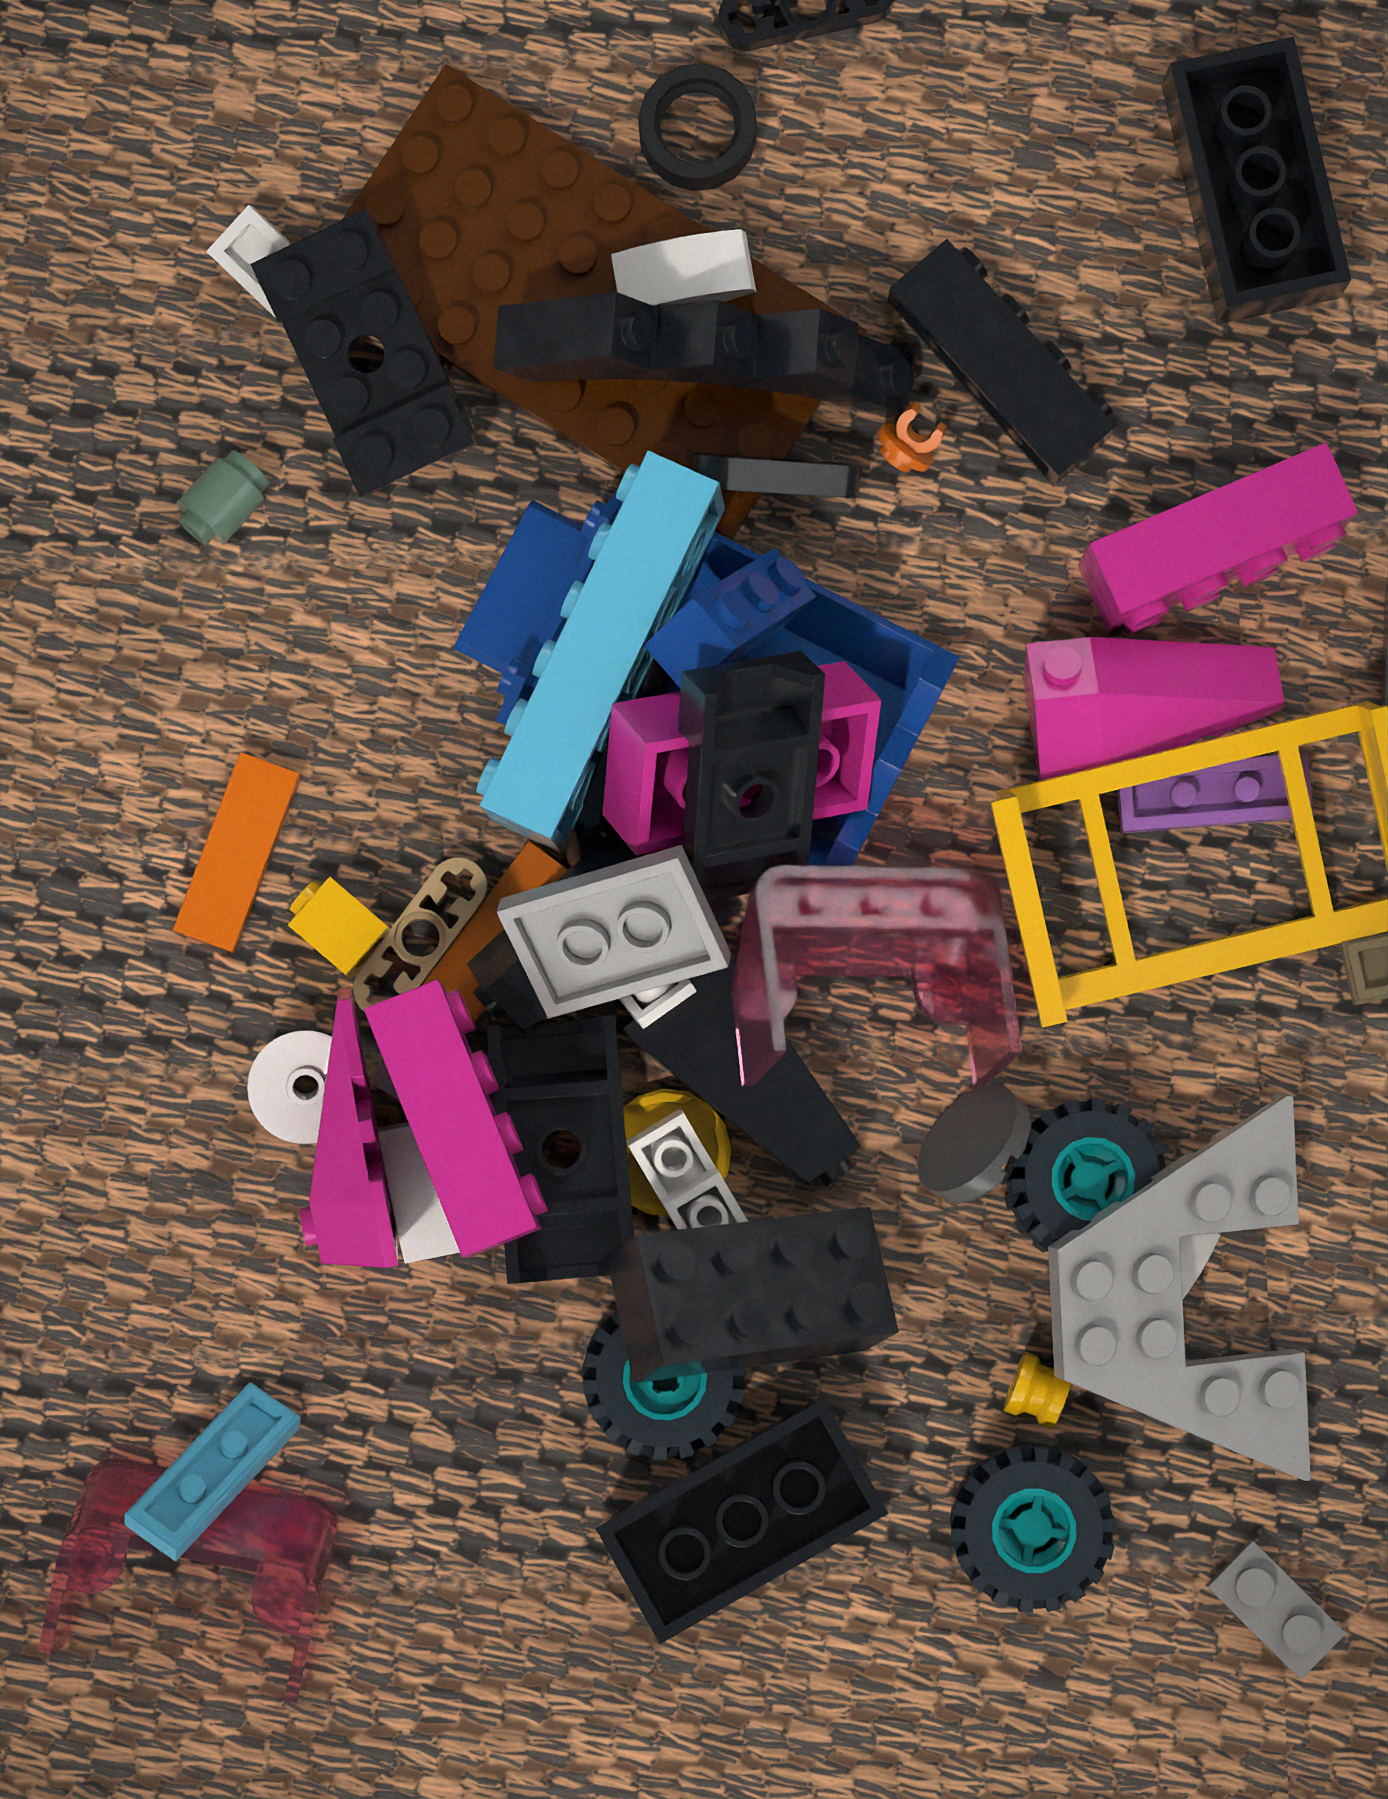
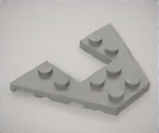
M1276 1093L1270 1097L1272 1101L1233 1128L1222 1129L1211 1137L1209 1144L1195 1153H1186L1152 1176L1151 1183L1124 1201L1113 1202L1095 1214L1090 1224L1080 1230L1070 1231L1048 1246L1054 1376L1301 1480L1309 1481L1311 1480L1305 1352L1293 1348L1199 1360H1185L1180 1237L1299 1224L1293 1095Z

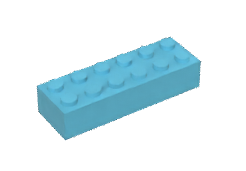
M647 451L641 466L631 463L626 470L616 494V499L623 502L613 525L603 522L599 527L588 553V557L595 560L585 584L576 580L571 586L560 616L566 618L567 622L557 642L548 639L543 645L532 675L539 677V681L529 701L520 698L515 704L504 730L505 734L511 736V740L501 760L494 757L489 760L476 789V793L483 795L479 806L493 822L560 853H563L575 828L599 758L607 745L606 740L610 731L612 703L636 699L654 661V657L643 645L676 614L725 510L719 482L651 451Z

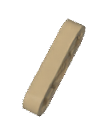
M457 857L445 860L436 867L356 975L353 984V994L355 1001L363 1011L365 1008L372 1006L369 1003V999L373 992L366 985L368 980L373 975L379 979H384L395 966L393 962L383 959L391 948L394 949L396 954L406 964L421 969L414 980H411L403 970L394 982L393 988L395 991L402 994L420 987L487 898L488 882L484 872L475 862ZM467 871L473 875L469 885L476 893L470 901L461 897L455 900L447 913L459 919L453 928L449 929L438 914L421 907L429 897L439 907L449 891L443 883L444 878L449 873L455 877H460ZM420 920L434 924L440 936L436 950L424 957L411 955L403 945V934L406 928L411 923Z

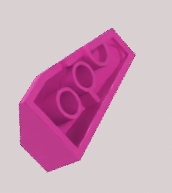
M1102 637L1026 643L1023 680L1039 781L1184 746L1208 735L1218 737L1284 709L1285 705L1275 647Z
M351 987L338 989L310 1186V1206L299 1208L301 1226L306 1246L318 1245L321 1264L387 1268L398 1266V1233Z

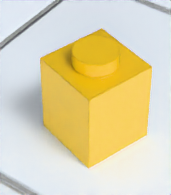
M331 877L322 886L316 881L311 882L298 895L289 908L296 916L290 921L288 926L350 979L366 963L390 930L385 923Z

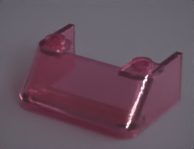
M779 865L765 871L751 888L731 989L742 1086H755L787 1051L783 1018L787 1016L796 1003L797 986L795 976L912 977L914 999L917 1007L925 1017L941 1025H965L973 1086H986L1022 1053L1002 898L995 882L985 873L970 868Z
M113 1457L99 1462L89 1471L59 1549L38 1648L39 1653L51 1655L67 1645L77 1592L93 1594L102 1592L114 1585L124 1570L128 1547L164 1554L125 1526V1513L170 1466L125 1457ZM249 1482L180 1558L256 1573L251 1597L252 1608L256 1617L264 1626L273 1631L297 1635L284 1702L297 1704L307 1693L339 1535V1518L333 1506L319 1496Z

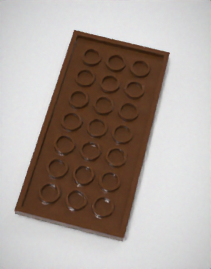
M447 64L444 65L343 217L345 219L364 209L373 213L442 360L623 475L631 463L641 466L647 451H651L690 470L693 452L787 458L823 400L773 391L677 381L605 379L535 383L493 369L499 306L617 292L611 254L655 242L710 233L711 231ZM751 256L756 292L725 301L727 304L756 315L821 308L849 319ZM858 325V333L866 336L867 330ZM721 490L725 510L715 532L733 541L764 492Z

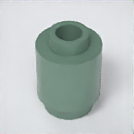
M232 450L224 459L217 457L177 501V505L184 512L178 521L187 532L202 544L207 545L214 539L220 544L225 545L264 501L262 493L270 485V482L253 463L237 451Z

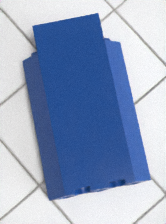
M618 488L607 504L596 500L583 525L532 500L463 627L453 649L503 674L497 692L504 695L505 699L496 721L506 725L517 701L520 698L527 701L530 700L539 681V677L532 675L536 659L548 639L554 642L558 641L567 622L566 618L560 616L564 600L576 580L585 584L595 560L588 557L593 539L603 522L613 525L623 502L616 499ZM714 532L677 612L693 597L762 555ZM805 578L806 585L816 597L768 643L749 654L748 657L754 659L801 650L817 666L845 661L881 699L867 809L812 821L807 881L837 896L960 657ZM672 678L665 694L680 691L679 686ZM643 684L636 699L643 698Z

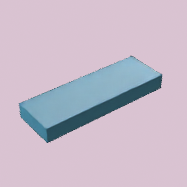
M249 1382L125 1513V1526L171 1559L177 1561L300 1429L301 1417Z

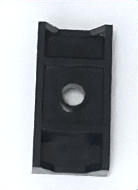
M364 209L251 263V267L278 323H282L335 435L333 441L359 497L370 495L402 477L479 443L371 211ZM367 335L377 338L382 343L385 352L382 365L371 373L359 371L353 365L350 355L355 341Z
M801 650L682 671L678 730L689 741L682 847L707 902L757 893L791 905L805 903L826 674ZM762 784V790L753 797L750 804L739 807V801L744 792L754 785Z
M605 1015L574 1021L539 1023L525 1030L520 1025L486 1026L489 1063L500 1089L492 1093L493 1107L497 1115L504 1112L510 1114L524 1151L514 1154L513 1157L521 1177L530 1173L535 1176L548 1209L547 1212L537 1215L542 1229L504 1244L507 1284L609 1276L610 1271L606 1255L635 1237L616 1016ZM556 1131L571 1132L580 1142V1156L568 1168L560 1169L551 1166L543 1154L545 1140Z

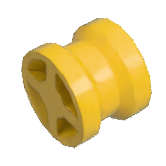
M1025 1351L1019 1361L1006 1395L1003 1411L1015 1416L1023 1412L1036 1417L1039 1425L1053 1429L1064 1407L1071 1383L1055 1377L1053 1368L1042 1365L1037 1355Z

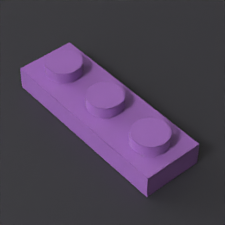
M1300 753L1310 805L1314 816L1308 753ZM1278 755L1250 757L1117 790L1121 834L1292 820Z

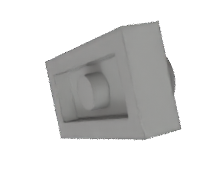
M1251 1539L1205 1585L1299 1679H1302L1346 1634Z

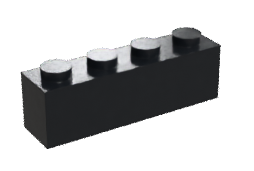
M946 239L890 287L887 302L1045 479L1055 487L1110 439L1116 427L1110 420L1114 415L1113 410L1094 388L1088 387L1084 391L1069 375L1068 371L1072 369V366L1064 353L1053 342L1046 340L1042 344L1026 327L1030 320L1021 305L1007 293L999 297L984 280L988 276L987 270L977 256L966 247H962L958 251Z

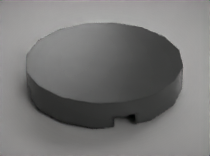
M989 1084L969 1091L944 1111L935 1121L924 1139L917 1161L919 1179L935 1196L942 1197L948 1203L960 1204L980 1198L998 1186L1008 1174L1002 1167L1007 1163L1010 1156L1013 1155L1018 1160L1024 1152L1031 1130L1029 1108L1006 1086Z

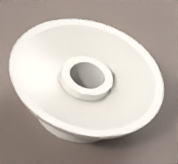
M316 1031L287 1033L265 1046L254 1060L248 1077L247 1091L249 1103L260 1124L276 1137L297 1144L317 1143L331 1036ZM310 1075L316 1079L318 1086L313 1092L303 1094L294 1088V1081L299 1076Z

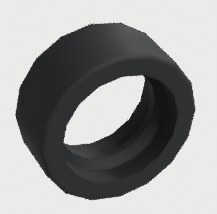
M705 63L680 65L659 76L645 93L638 115L641 151L651 170L668 184L690 191L716 189L735 179L750 161L757 139L755 103L745 85L727 70ZM703 92L716 96L727 105L734 118L735 132L730 146L721 156L710 162L691 163L681 160L668 150L662 139L660 124L664 111L675 99L686 93Z

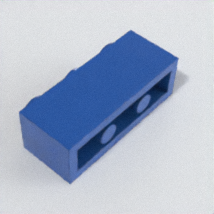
M774 548L693 597L643 646L681 689L682 671L742 660L768 643L816 595L806 585L805 577L798 566L789 559L782 557Z

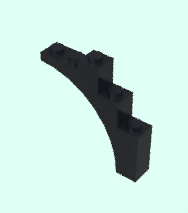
M618 292L498 307L493 369L535 383L567 380L628 379L715 384L814 398L857 408L883 417L894 418L900 417L902 411L909 405L910 392L914 382L912 371L913 354L858 333L859 323L821 308L756 315L719 300L656 307Z

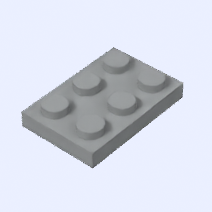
M682 845L501 898L496 911L548 1019L724 969L729 966L731 952Z

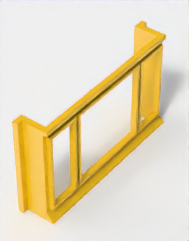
M1365 701L995 791L996 800L990 801L1042 1028L1068 1022L1065 1010L1388 932V897L1333 910L1298 749L1299 745L1358 731L1388 872V704L1379 706ZM1277 751L1312 915L1135 958L1099 794ZM1078 799L1115 964L1057 977L1021 813Z

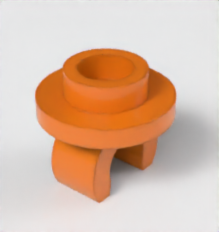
M913 402L905 407L897 424L885 422L877 432L878 438L883 444L880 447L881 454L892 466L903 472H910L911 469L920 472L927 471L933 463V457L930 452L939 446L947 428L945 424L940 422L932 433L928 435L917 434L911 426V421L914 420L921 407L917 402Z

